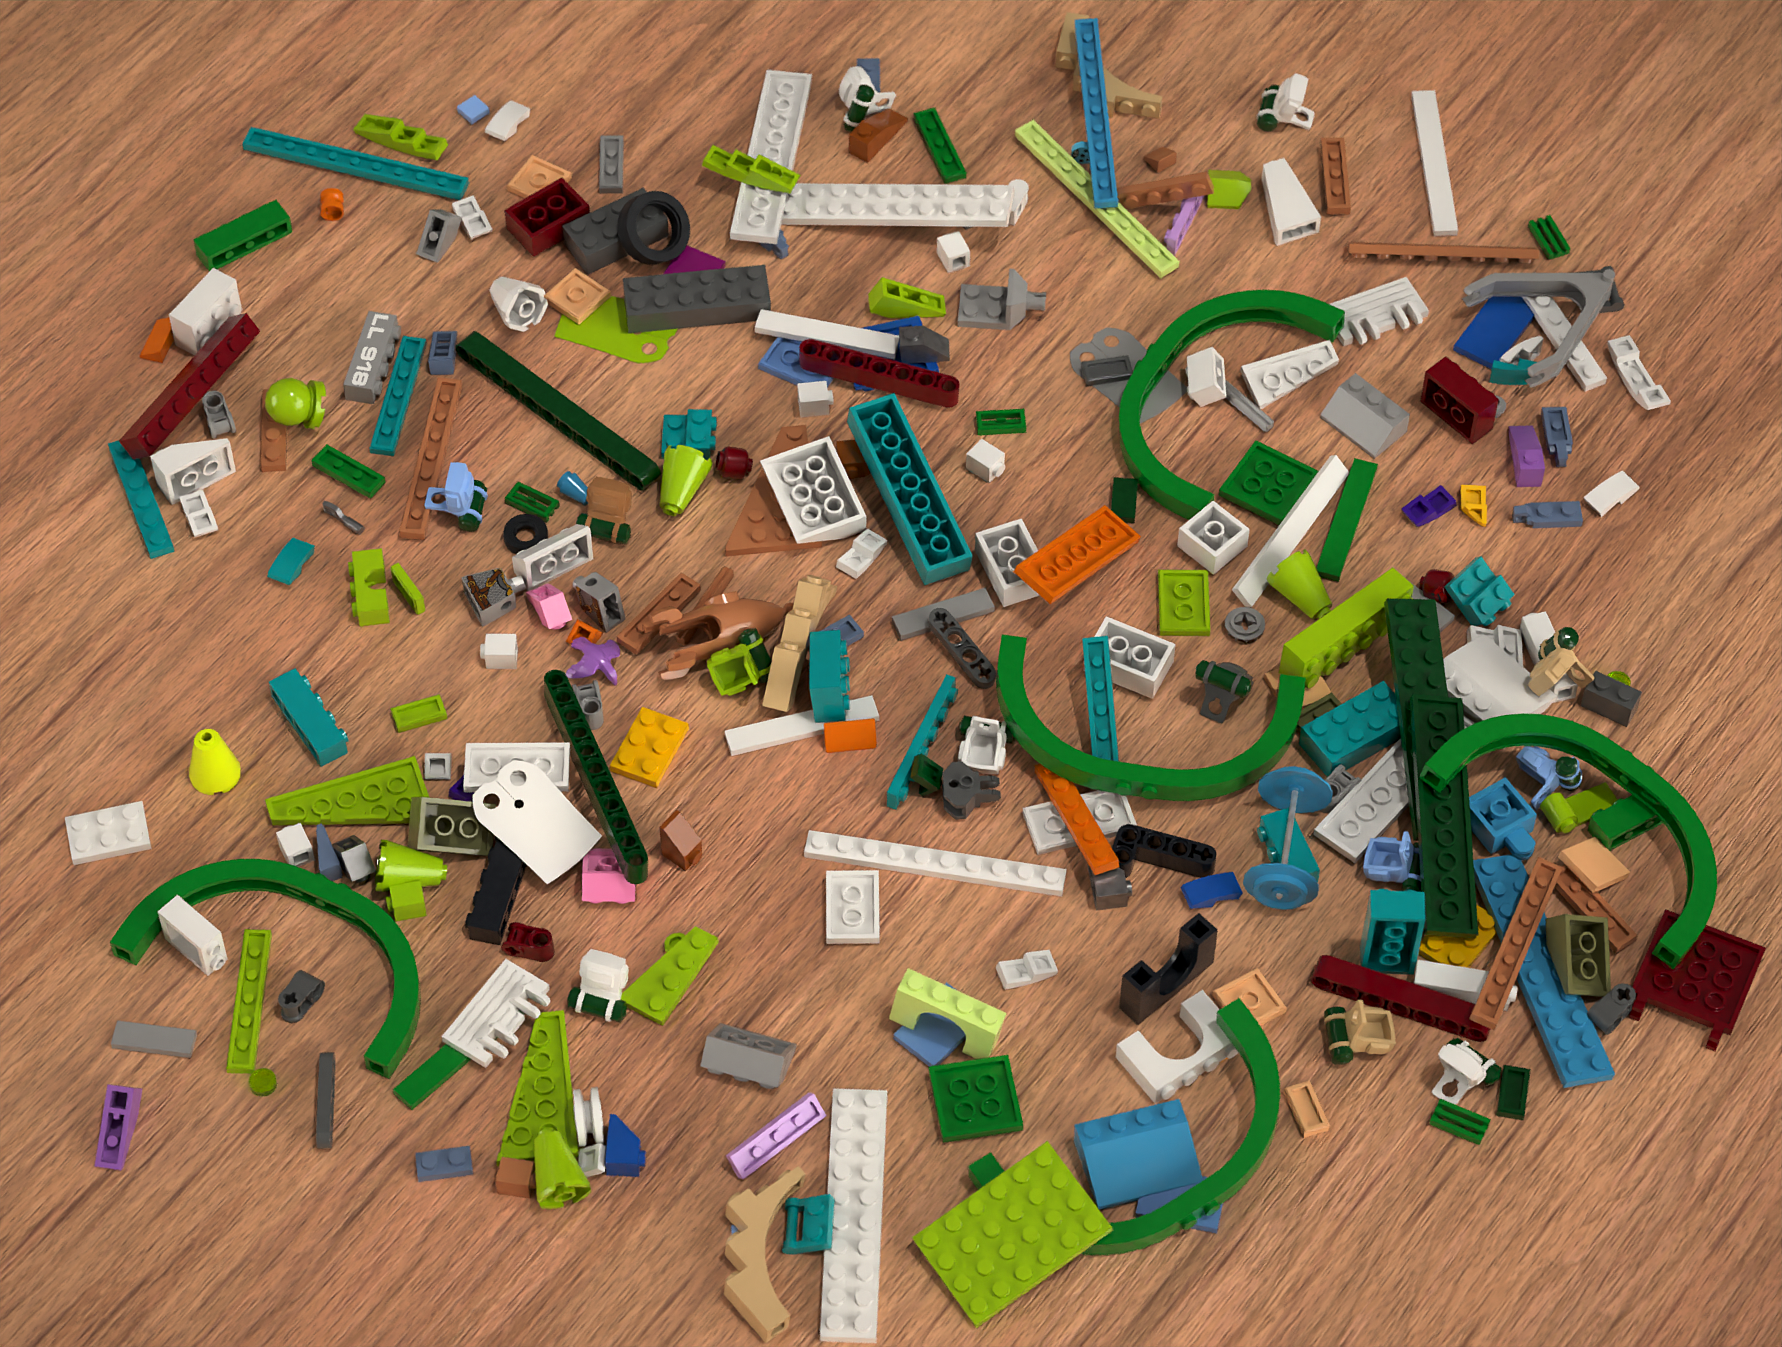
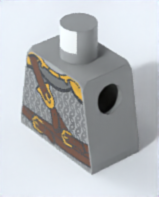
M500 568L461 577L463 592L482 627L516 608L515 593L526 589L520 575L507 580L503 570Z
M592 572L587 577L578 576L575 578L572 586L577 591L581 609L604 632L607 633L626 620L619 589L615 584L597 572Z

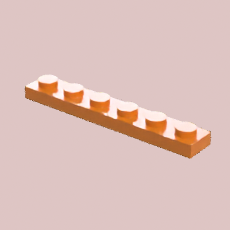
M1041 764L1034 765L1038 779L1094 875L1119 868V859L1074 783L1058 776Z

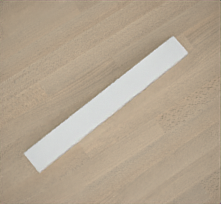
M1435 90L1412 91V105L1434 236H1456L1458 226Z
M1336 455L1328 458L1233 587L1232 591L1245 607H1252L1269 584L1266 579L1269 573L1272 572L1275 575L1279 569L1276 566L1289 557L1349 475V471Z

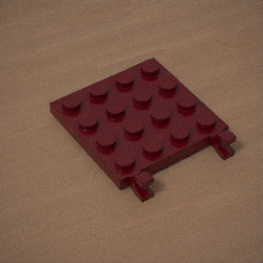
M1665 909L1632 986L1636 997L1629 1018L1640 1021L1646 1003L1712 1028L1705 1048L1716 1052L1722 1034L1730 1036L1732 1034L1766 948L1705 925L1694 945L1673 970L1652 954L1661 938L1680 917V914Z

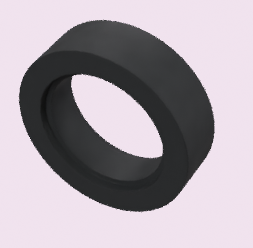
M650 191L630 199L623 206L618 217L617 231L623 248L633 259L643 264L656 265L672 260L683 252L690 237V222L686 210L675 197L661 191ZM645 206L659 208L670 221L672 229L671 239L663 250H654L647 247L637 234L636 219L641 209Z

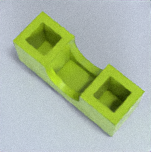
M382 548L353 551V562H348L349 575L354 577V582H350L351 597H356V602H352L353 617H358L360 627L388 624L390 619L386 588H370L375 584L386 583Z

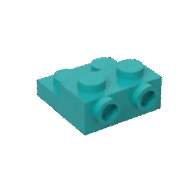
M688 409L687 415H664L661 459H664V453L668 446L672 445L671 449H676L677 445H684L703 452V458L708 460L711 457V450L716 449V436H712V431H717V417L712 416V410Z
M1482 556L1475 557L1444 586L1472 626H1487L1496 619L1494 614L1498 610L1503 611L1512 604L1510 599L1515 595L1501 575L1495 576Z

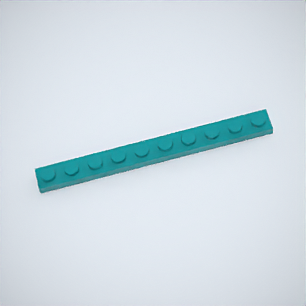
M250 127L242 143L243 150L456 200H462L469 186L468 177L255 127Z

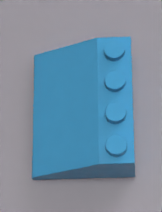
M1179 1099L1074 1125V1144L1099 1210L1137 1201L1140 1197L1203 1181L1188 1121Z

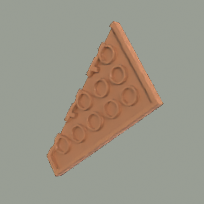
M806 425L781 427L767 458L808 444ZM762 468L725 546L726 557L821 548L822 541L797 544Z

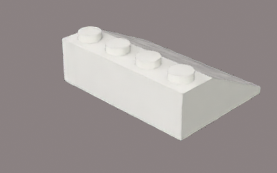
M829 436L760 460L797 544L844 539L866 530V514Z
M1484 633L1443 659L1448 697L1462 698L1463 714L1474 723L1508 714H1542L1558 698L1550 689L1541 696H1537L1528 686L1531 679L1530 672Z

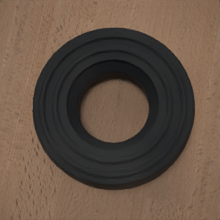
M532 514L517 515L511 518L504 527V543L512 553L517 554L538 544L541 540L548 539L547 526L538 516ZM522 529H531L535 532V537L529 541H520L516 534Z

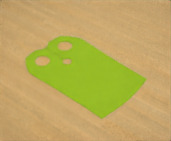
M611 296L579 325L562 314L554 337L609 353L635 363H649L663 358L669 348L667 341L676 334L677 329L641 332L639 335L628 333L624 299ZM646 343H653L657 346V351L650 355L645 354L642 351V346Z

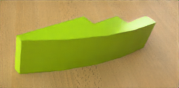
M364 114L353 129L356 134L380 145L432 160H438L448 146L446 138L428 136L423 128L405 126L402 119Z
M712 145L702 163L703 167L725 177L748 185L784 193H791L801 176L760 154L754 159L735 150L732 155L715 145Z

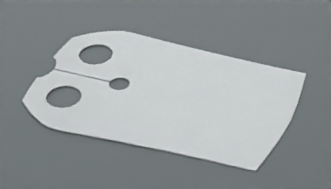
M513 760L498 771V777L494 781L485 782L473 794L475 816L481 824L498 837L548 884L577 864L598 842L602 835L570 803L542 769L532 763ZM519 770L526 774L527 779L523 785L515 786L510 782V775L514 771ZM491 793L496 794L500 798L499 805L494 809H488L483 804L484 797ZM515 800H522L524 806L516 808L514 806Z

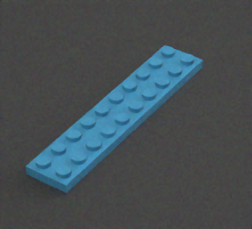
M1512 854L1473 860L1476 886L1488 914L1493 917L1495 922L1494 928L1501 943L1529 879L1522 861L1515 858ZM1543 913L1516 979L1563 1088L1612 1080L1615 1072L1593 1022L1587 1016L1588 1011L1580 995H1567L1563 990L1546 944V915Z

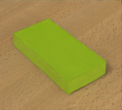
M399 562L392 565L390 569L395 586L416 614L419 615L425 612L423 595Z
M440 694L391 708L398 733L448 719Z

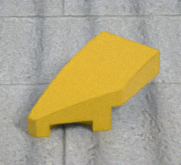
M1461 485L1460 510L1482 527H1486L1487 524L1486 486Z

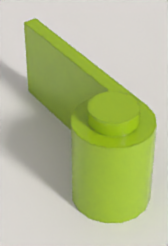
M1604 782L1566 799L1561 793H1553L1541 802L1540 809L1557 833L1563 832L1566 834L1575 827L1589 822L1591 815L1599 809L1604 810L1612 806L1618 799L1607 783Z

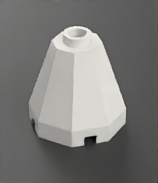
M501 276L493 281L490 288L492 300L504 324L510 329L525 332L529 329L526 327L528 324L533 323L536 325L541 321L548 302L544 298V289L539 285Z

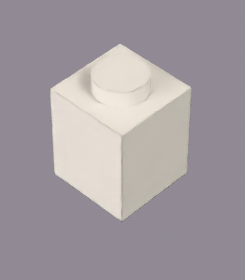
M959 231L937 238V254L948 273L970 266V250Z
M826 381L798 383L797 393L800 418L829 415V405H833L832 390L827 389Z
M981 439L966 454V469L990 483L995 477H999L1005 469V453Z
M486 634L485 644L480 645V658L485 659L486 669H517L518 644L516 634Z
M301 823L287 826L281 831L276 832L279 847L287 864L300 867L315 861L312 845Z

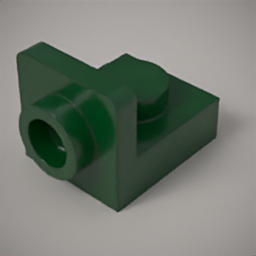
M922 753L914 756L910 778L920 784L919 794L924 797L940 790L944 768Z

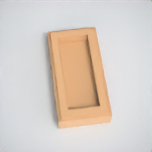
M1310 1080L1284 1088V1095L1303 1138L1329 1131L1330 1125Z

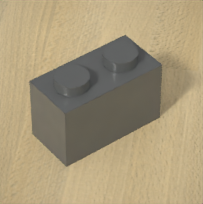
M1595 671L1593 674L1595 679L1585 687L1581 706L1627 727L1638 709L1642 692Z

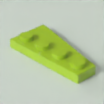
M695 926L622 993L621 999L626 1001L627 1008L663 1026L719 943L718 937Z

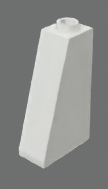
M1285 158L1263 164L1262 185L1276 246L1318 233L1321 216Z

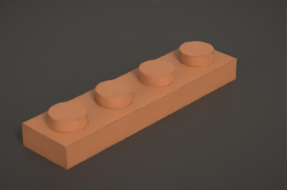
M1321 138L1326 213L1350 214L1351 204L1345 139Z
M1207 171L1117 188V196L1125 209L1214 194V186Z
M262 389L261 470L262 472L286 471L287 426L275 422L265 408V398L268 389Z
M681 572L616 636L617 643L637 655L659 633V630L644 633L642 630V623L650 620L649 614L669 606L681 611L701 591L700 584Z
M1565 864L1561 867L1563 868L1555 888L1580 915L1608 918L1609 947L1615 953H1618L1635 942L1638 935L1598 892L1593 893Z

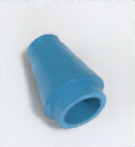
M570 471L564 473L557 483L560 492L582 503L584 506L587 505L588 487L576 473L572 474Z

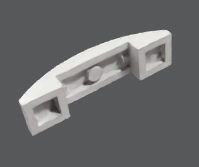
M1630 335L1608 341L1607 346L1617 372L1636 402L1646 410L1669 405L1671 401L1661 385H1655L1639 359L1640 351Z

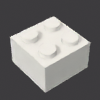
M1212 501L1179 528L1177 546L1214 575L1248 546L1250 529L1216 502Z

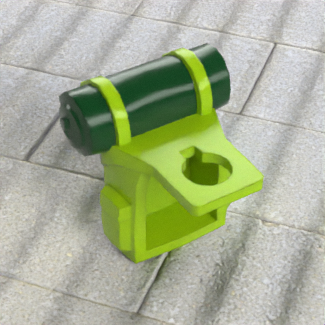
M756 628L744 630L738 636L739 645L731 649L727 647L711 654V658L707 660L711 677L722 696L726 694L731 696L742 692L752 682L754 685L758 684V681L760 683H767L772 660L765 648L763 638L759 635Z

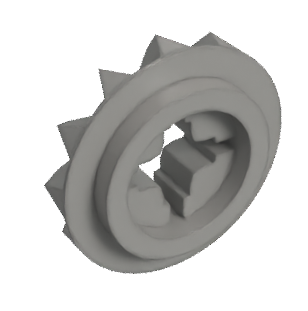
M1239 607L1228 613L1225 619V628L1228 635H1232L1235 641L1241 639L1247 643L1252 639L1256 641L1260 635H1263L1265 620L1257 610L1249 607ZM1243 619H1245V622L1247 623V630H1244L1243 626H1241L1243 623Z

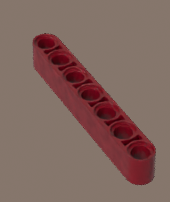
M814 339L804 340L800 344L799 364L806 371L946 408L954 407L959 401L960 383L953 376Z
M1320 956L1311 977V983L1323 991L1356 1002L1357 1000H1363L1365 1005L1383 1008V1010L1390 1011L1392 1014L1476 1042L1486 1041L1491 1030L1469 1019L1475 1006L1474 1003L1333 956Z

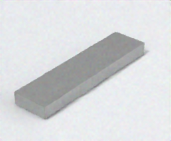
M982 588L892 616V623L902 641L931 632L928 620L933 609H946L960 623L995 611V606L986 588ZM936 618L935 623L941 622L944 626V619Z

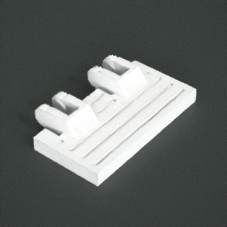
M1407 277L1330 304L1345 311L1344 327L1337 336L1343 346L1353 343L1352 334L1359 344L1367 343V336L1363 331L1365 329L1376 340L1380 338V333L1395 328V320L1404 330L1409 328L1407 314L1418 325L1423 322L1422 318L1427 317L1429 313L1428 308Z
M505 959L442 1035V1042L485 1068L493 1060L492 1054L487 1052L486 1049L501 1058H505L509 1052L505 1046L495 1041V1038L498 1037L510 1045H516L518 1038L514 1033L525 1021L524 1015L518 1012V1010L533 1019L538 1018L540 1011L526 1000L530 998L546 1007L551 1001L546 995L550 990L549 984Z

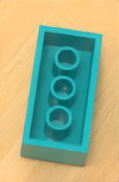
M1385 681L1378 683L1302 726L1299 745L1326 777L1341 764L1345 767V770H1348L1401 738L1395 693Z
M1388 889L1370 890L1360 943V966L1384 974L1414 975L1425 924V892H1416L1414 890L1389 891Z

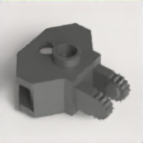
M952 762L942 774L944 810L955 820L966 819L974 808L980 807V803L996 802L1001 798L1000 791L992 789L1000 784L999 777L995 775L979 776V772H973L963 762Z

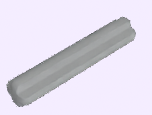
M1225 380L1226 399L1264 432L1272 429L1274 420Z

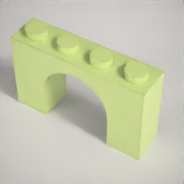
M908 968L896 991L889 1019L914 1030L922 1013H935L955 1022L966 1035V1042L962 1053L975 1059H983L991 1056L1007 1013Z

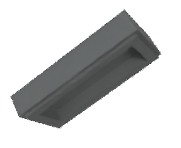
M1128 355L1081 362L1086 386L1129 380L1133 374Z

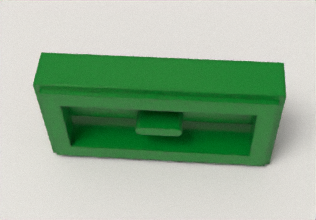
M1547 215L1544 220L1542 217L1537 218V222H1534V220L1529 221L1528 227L1548 260L1570 254L1571 248L1551 215ZM1539 228L1542 229L1548 243L1551 244L1555 252L1551 250L1542 233L1540 232Z
M1024 409L976 411L978 436L1026 433Z
M519 481L505 497L506 504L526 514L538 516L545 523L549 521V516H553L554 510L560 507L558 500ZM517 491H520V492H522V493L528 495V497H526V496H524V495L518 493ZM536 500H538V501H540V502H542V503H545V504L549 505V507H547V506H545V505H543V504H541V503H539V502H536Z
M1440 1098L1429 1125L1480 1145L1491 1119ZM1440 1116V1117H1442V1118H1445V1119H1447V1120H1450V1121L1454 1122V1124H1451V1123L1446 1122V1121H1444V1120H1442V1119H1439L1438 1117ZM1463 1128H1469L1471 1130L1478 1132L1479 1134H1475Z

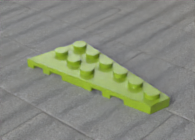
M413 756L267 798L265 803L272 825H296L298 823H301V825H318L321 823L322 825L410 823L411 799L413 797H429L416 757Z
M564 1010L541 1012L539 1017L535 1019L529 1041L530 1045L523 1062L522 1074L519 1078L510 1109L509 1121L506 1131H504L503 1143L496 1160L497 1167L500 1165L501 1157L535 1162L534 1139L540 1131L549 1128L559 1131L574 1157H579Z

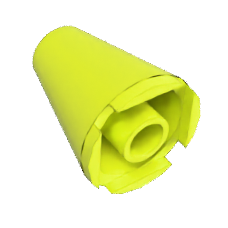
M213 729L201 730L194 738L189 767L190 781L195 789L207 795H214L215 792L222 791V793L230 791L240 779V763L217 731Z

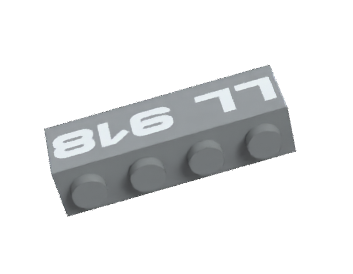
M368 312L343 384L346 400L374 404L376 396L381 394L383 376H387L389 370V358H393L395 341L399 340L401 336V326L398 325L397 315Z

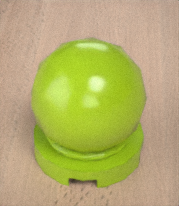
M294 378L278 380L266 392L265 408L277 423L294 426L303 422L305 428H319L325 413V408H321V396L326 397L325 385L323 382L310 380L307 385L303 381Z

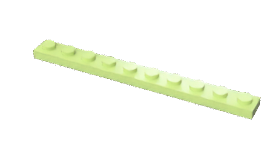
M1034 120L1015 130V137L1160 278L1179 268V260L1119 202L1118 207L1094 208L1091 175Z

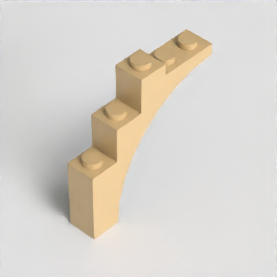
M1067 12L1056 51V67L1075 70L1073 91L1082 92L1074 23L1075 19H1089V16ZM1103 67L1108 116L1110 118H1113L1114 111L1160 118L1162 96L1146 93L1131 87L1114 77Z
M807 575V578L804 577L798 581L793 610L787 613L781 643L774 648L762 706L785 712L793 708L801 671L810 646V632H815L825 608L836 594L837 586L831 585L830 580Z
M799 1166L792 1171L786 1170L775 1183L771 1186H763L756 1195L748 1188L742 1193L737 1192L733 1194L727 1201L725 1216L736 1226L738 1231L734 1232L727 1239L725 1256L738 1271L733 1272L726 1279L724 1295L765 1343L787 1329L790 1315L777 1298L769 1280L765 1261V1242L773 1220L785 1204V1200L803 1187L805 1173Z

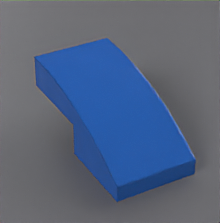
M1233 872L1206 876L1181 886L1190 909L1213 907L1216 901L1239 899L1243 893Z

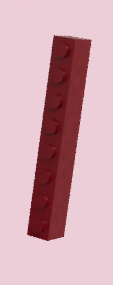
M247 313L228 317L119 440L133 459L151 456L259 334V328Z

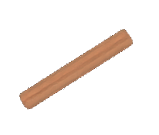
M726 566L722 567L693 610L704 607L707 600L721 595L734 577V571ZM698 628L677 632L675 635L676 642L687 645Z

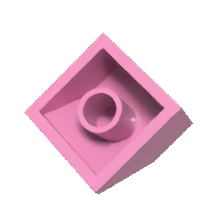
M591 848L583 857L582 901H589L591 903L613 901L619 904L635 902V884L627 882L624 878L612 849Z

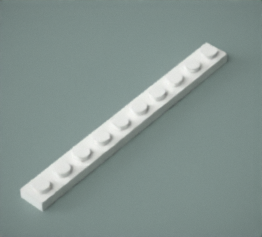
M812 830L808 832L804 850L805 858L1061 897L1063 895L1067 870Z

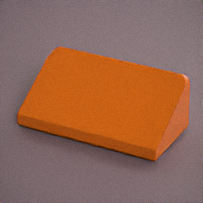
M169 317L156 321L140 353V358L163 363L174 340Z
M875 719L824 723L826 752L875 749L877 747Z

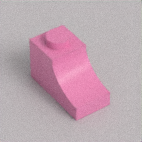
M547 583L526 592L528 601L538 613L542 625L548 629H560L566 625L565 622L572 620L563 592L551 584Z

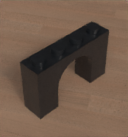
M1200 913L1195 915L1180 928L1177 948L1168 962L1159 971H1153L1144 961L1140 960L1122 975L1119 1008L1139 1025L1214 963L1218 929Z

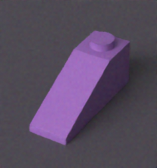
M1509 426L1508 432L1516 486L1541 487L1545 465L1542 448L1534 427Z
M107 1085L95 1160L96 1167L123 1170L138 1118L142 1088Z

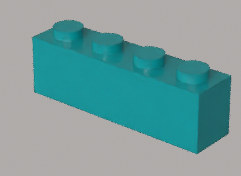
M294 668L269 681L272 698L320 767L348 753L346 742L349 740L345 731L342 728L338 729L336 727L333 714L330 710L325 711L322 707L324 704L317 692L313 694L310 682L305 675L301 676L297 669Z

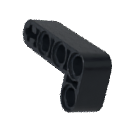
M1126 824L1119 828L1112 846L1119 861L1125 862L1119 863V868L1124 870L1125 878L1132 873L1136 860L1200 878L1213 875L1215 871L1217 853L1212 846L1133 824Z

